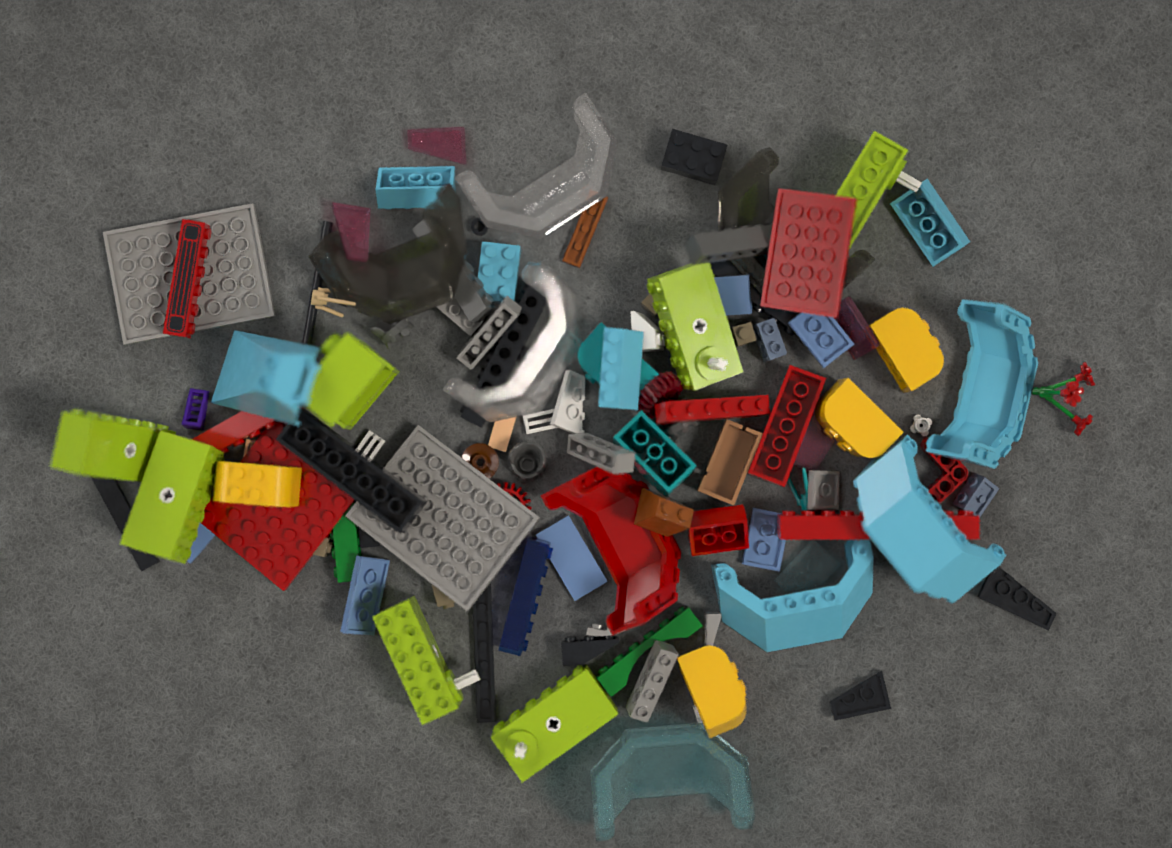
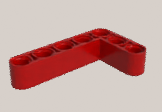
M926 437L921 441V449L943 472L927 490L933 496V499L940 504L966 480L968 470L959 460L948 458V462L942 464L940 461L941 456L926 452V442L929 438ZM956 468H959L961 471V476L959 478H955L954 476V470ZM943 481L947 483V489L944 492L940 489V483Z

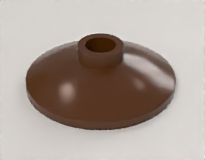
M473 444L461 456L462 459L489 479L498 470V455L487 444ZM478 459H483L484 464L482 466L477 465Z

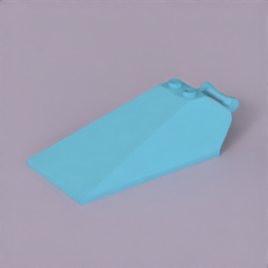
M234 330L211 403L299 426L300 422H297L298 409L300 404L309 405L310 399L308 398L316 373L320 371L321 365L313 362L322 348Z

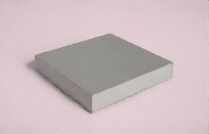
M809 470L808 509L839 510L840 471Z

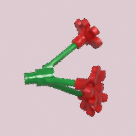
M1086 362L1080 366L1081 373L1074 375L1073 378L1047 387H1033L1032 391L1033 395H1040L1041 398H1045V400L1051 402L1072 418L1071 421L1076 424L1074 433L1077 436L1081 434L1086 425L1091 424L1093 416L1089 414L1086 418L1082 419L1077 415L1074 416L1055 401L1053 395H1061L1064 397V403L1076 407V402L1080 403L1082 400L1079 394L1084 393L1082 387L1078 388L1079 382L1084 380L1087 385L1095 386L1093 377L1090 375L1092 370ZM1066 385V389H1062L1061 391L1054 390L1058 387Z

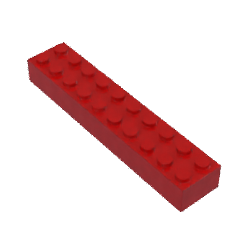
M782 510V514H777V537L780 540H872L863 529L862 522L865 521L863 512L854 514L852 510H840V514H835V511L821 510V514H815L813 510H801V514H795L793 510ZM943 510L967 539H980V516L975 515L974 511L958 510V514H954V511Z

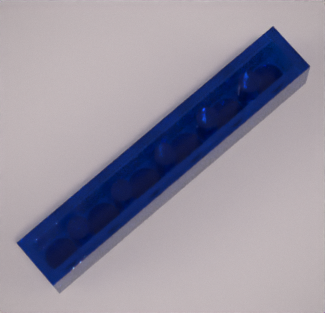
M528 537L498 651L521 656L522 651L526 652L529 641L525 639L527 633L532 631L534 622L530 620L532 614L536 615L538 603H535L536 597L541 596L543 585L540 582L542 577L546 578L548 566H545L546 559H551L553 548L550 547L551 542L533 537Z

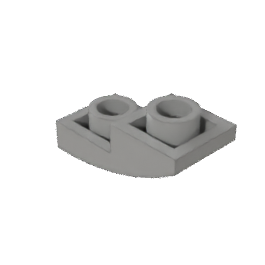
M592 623V626H587L586 635H612L608 627L605 629L602 624Z

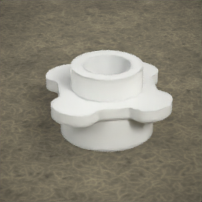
M915 415L913 418L914 423L910 427L911 432L927 436L932 420L930 418H922L921 415Z

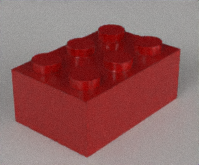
M743 504L693 511L691 525L687 529L692 556L749 548L748 524Z

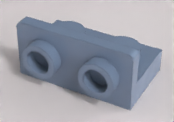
M774 318L752 326L764 363L787 354Z
M972 473L960 493L956 496L953 505L962 510L974 511L975 515L981 517L999 488L987 478Z

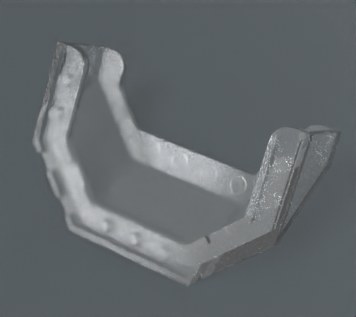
M586 93L577 98L573 104L574 121L580 129L575 156L511 197L487 192L476 174L471 171H464L455 177L458 187L487 228L542 239L607 196L618 141Z
M528 262L522 271V279L526 284L546 297L550 319L508 382L504 385L479 390L470 383H466L459 378H453L448 381L442 390L488 422L542 411L563 380L565 371L569 370L577 359L579 347L583 343L575 294L555 272L542 263Z

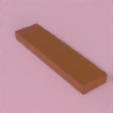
M590 191L562 262L580 269L608 197Z

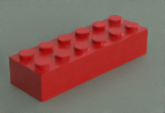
M789 365L748 475L785 488L824 387L825 377Z

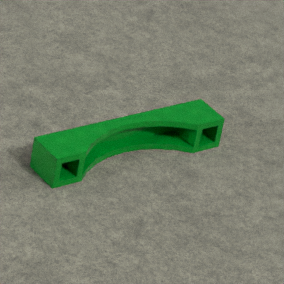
M688 606L678 608L674 612L675 616L670 620L665 618L658 624L660 627L657 630L648 631L643 636L644 640L640 643L636 641L628 647L630 651L624 655L620 653L613 659V664L609 667L605 665L598 670L597 680L610 697L626 686L633 665L647 649L653 646L655 640L664 641L673 638H688L703 626Z

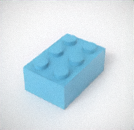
M482 241L478 278L482 281L486 293L492 297L493 303L500 304L506 296L510 297L513 301L516 299L521 246Z

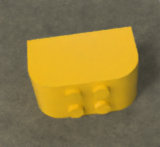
M899 308L885 314L863 328L903 393L915 390L937 376L942 370L944 357L938 347L940 343L928 331L930 329L928 323L924 319L922 320L915 311L908 308Z
M849 378L838 379L817 402L815 415L819 424L824 428L823 432L829 438H834L838 442L837 446L842 451H848L853 456L865 458L878 457L885 453L903 434V431Z
M217 461L213 501L297 507L299 506L302 468Z
M704 646L677 657L679 669L709 739L738 727L746 716V688L742 679H737L739 677L735 663H730L726 653L715 646Z

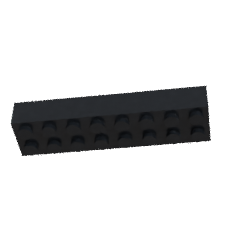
M299 408L297 422H300V425L287 423L276 440L398 533H405L428 501L309 411Z

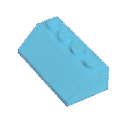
M455 166L379 168L375 189L378 209L455 207Z
M928 179L922 181L916 193L909 190L890 203L932 266L937 265L970 243V240Z
M604 328L599 407L638 410L644 332Z

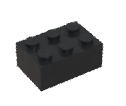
M672 129L660 170L716 185L728 145Z

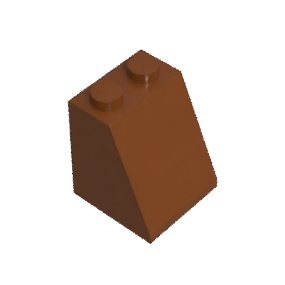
M642 488L634 524L668 537L690 528L694 510L677 500Z

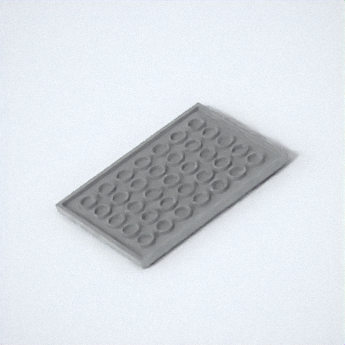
M255 204L241 205L103 232L123 345L171 337V335L163 334L182 219L205 222L211 228V238L207 240L206 246L208 247V256L204 259L203 264L205 274L200 281L202 292L201 296L197 299L199 310L197 316L194 317L195 332L276 317Z
M418 425L384 467L393 476L428 501L405 533H398L359 502L354 504L346 514V517L468 612L540 517Z

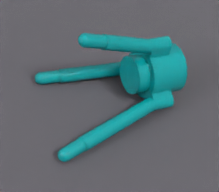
M802 468L805 493L801 494V498L790 477L787 482L796 499L797 506L801 505L802 510H810L808 509V479L806 469Z

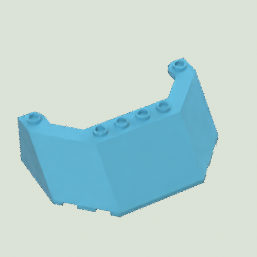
M962 299L961 305L958 307V316L967 323L971 344L970 351L967 354L966 369L962 375L963 381L958 392V403L954 409V419L941 435L932 434L927 439L926 452L995 469L999 465L998 460L1000 457H1005L1012 449L1010 445L1013 442L1019 441L1024 427L1038 367V359L1033 356L1032 350L1035 348L1034 336L1029 333V327L1032 325L1031 318L1005 304Z
M907 434L891 445L885 453L873 458L853 480L854 488H857L859 492V497L857 498L859 511L863 512L864 515L863 529L914 592H926L930 597L937 599L945 598L947 602L954 603L1001 565L1006 554L999 545L991 544L986 549L967 541L966 536L958 530L953 520L944 513L940 504L931 497L927 488L919 482L913 459L917 454V443Z
M870 540L846 541L844 551L848 570L838 585L759 599L740 586L735 570L725 563L711 565L722 622L766 652L843 638L873 593V554Z

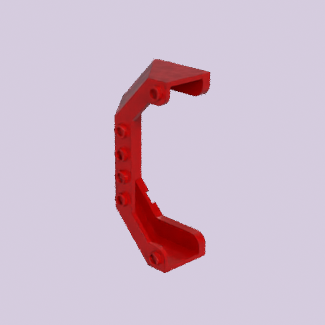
M595 467L542 494L541 498L545 506L550 510L563 507L582 517L617 585L615 611L606 618L607 627L613 636L644 624L678 601L676 584L679 583L680 577L678 560L681 559V550L673 535L667 537L634 524L642 488L649 489L646 483L642 481L637 482L628 473L613 474L600 467Z

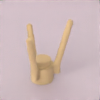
M318 287V290H313L311 305H315V309H321L339 317L344 315L323 305H327V302L355 306L356 303L328 298V294H325L352 291V287Z

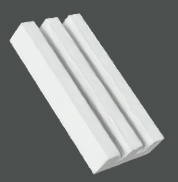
M554 409L523 415L526 434L558 428L549 425L529 429V426L550 422L552 417L532 422L527 420L528 418L551 414L554 412Z
M369 430L357 448L361 451L372 436L373 439L363 452L367 455L378 440L379 444L370 455V458L373 460L386 441Z

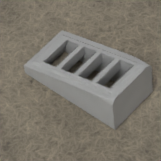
M720 612L704 613V646H713L722 617Z

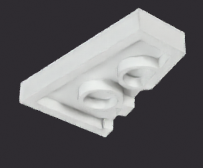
M572 370L565 371L550 425L572 434L585 433V430H582V423L585 420V412H583L585 376Z

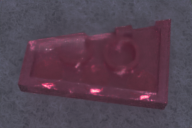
M465 127L407 130L408 149L410 151L467 166Z
M332 202L331 207L347 260L367 262L371 208Z

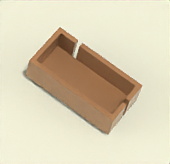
M725 419L704 470L708 473L707 475H702L696 491L734 505L763 433L745 427L742 431L740 429H742L743 425Z

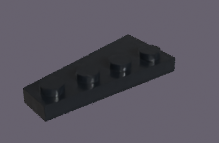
M1000 566L986 576L977 596L1048 631L1057 614L1011 575L1001 569Z

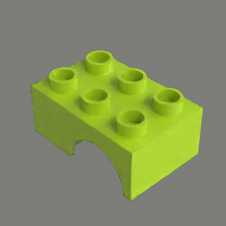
M348 332L344 337L335 333L321 349V352L327 357L320 364V371L316 373L308 398L310 402L306 406L331 427H334L337 423L343 429L351 430L400 371L361 339Z

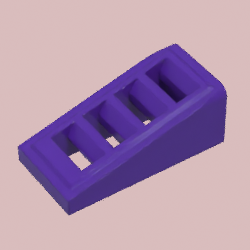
M189 389L181 424L184 428L204 430L209 391ZM194 396H199V397H203V399H202V400H197V399H193V397H194ZM192 404H200L201 408L193 407ZM191 411L199 412V415H193ZM190 419L198 420V421H197V423H196V422H190Z

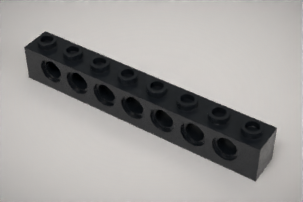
M532 280L530 284H525L521 292L524 294L521 301H516L522 307L519 315L495 342L497 347L494 352L491 351L486 359L489 362L486 369L482 368L477 378L480 380L477 386H472L468 394L471 396L468 403L464 402L460 409V413H462L461 418L481 428L484 426L552 294L551 290ZM529 298H534L537 301V304L532 308L526 305V301ZM520 315H526L528 321L526 324L521 325L517 322V318ZM511 332L519 334L517 341L512 342L509 340L508 336ZM504 348L510 350V356L506 359L500 357V351ZM495 365L501 367V373L498 376L491 374V368ZM486 382H490L493 386L492 391L489 393H485L482 390V386ZM477 399H481L484 403L483 408L480 410H476L473 406L474 401Z

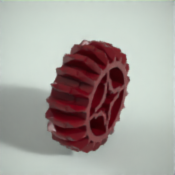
M666 371L650 380L640 390L638 411L642 410L649 418L656 417L654 405L678 400V396L681 395L683 390V384H681L679 377L672 372Z

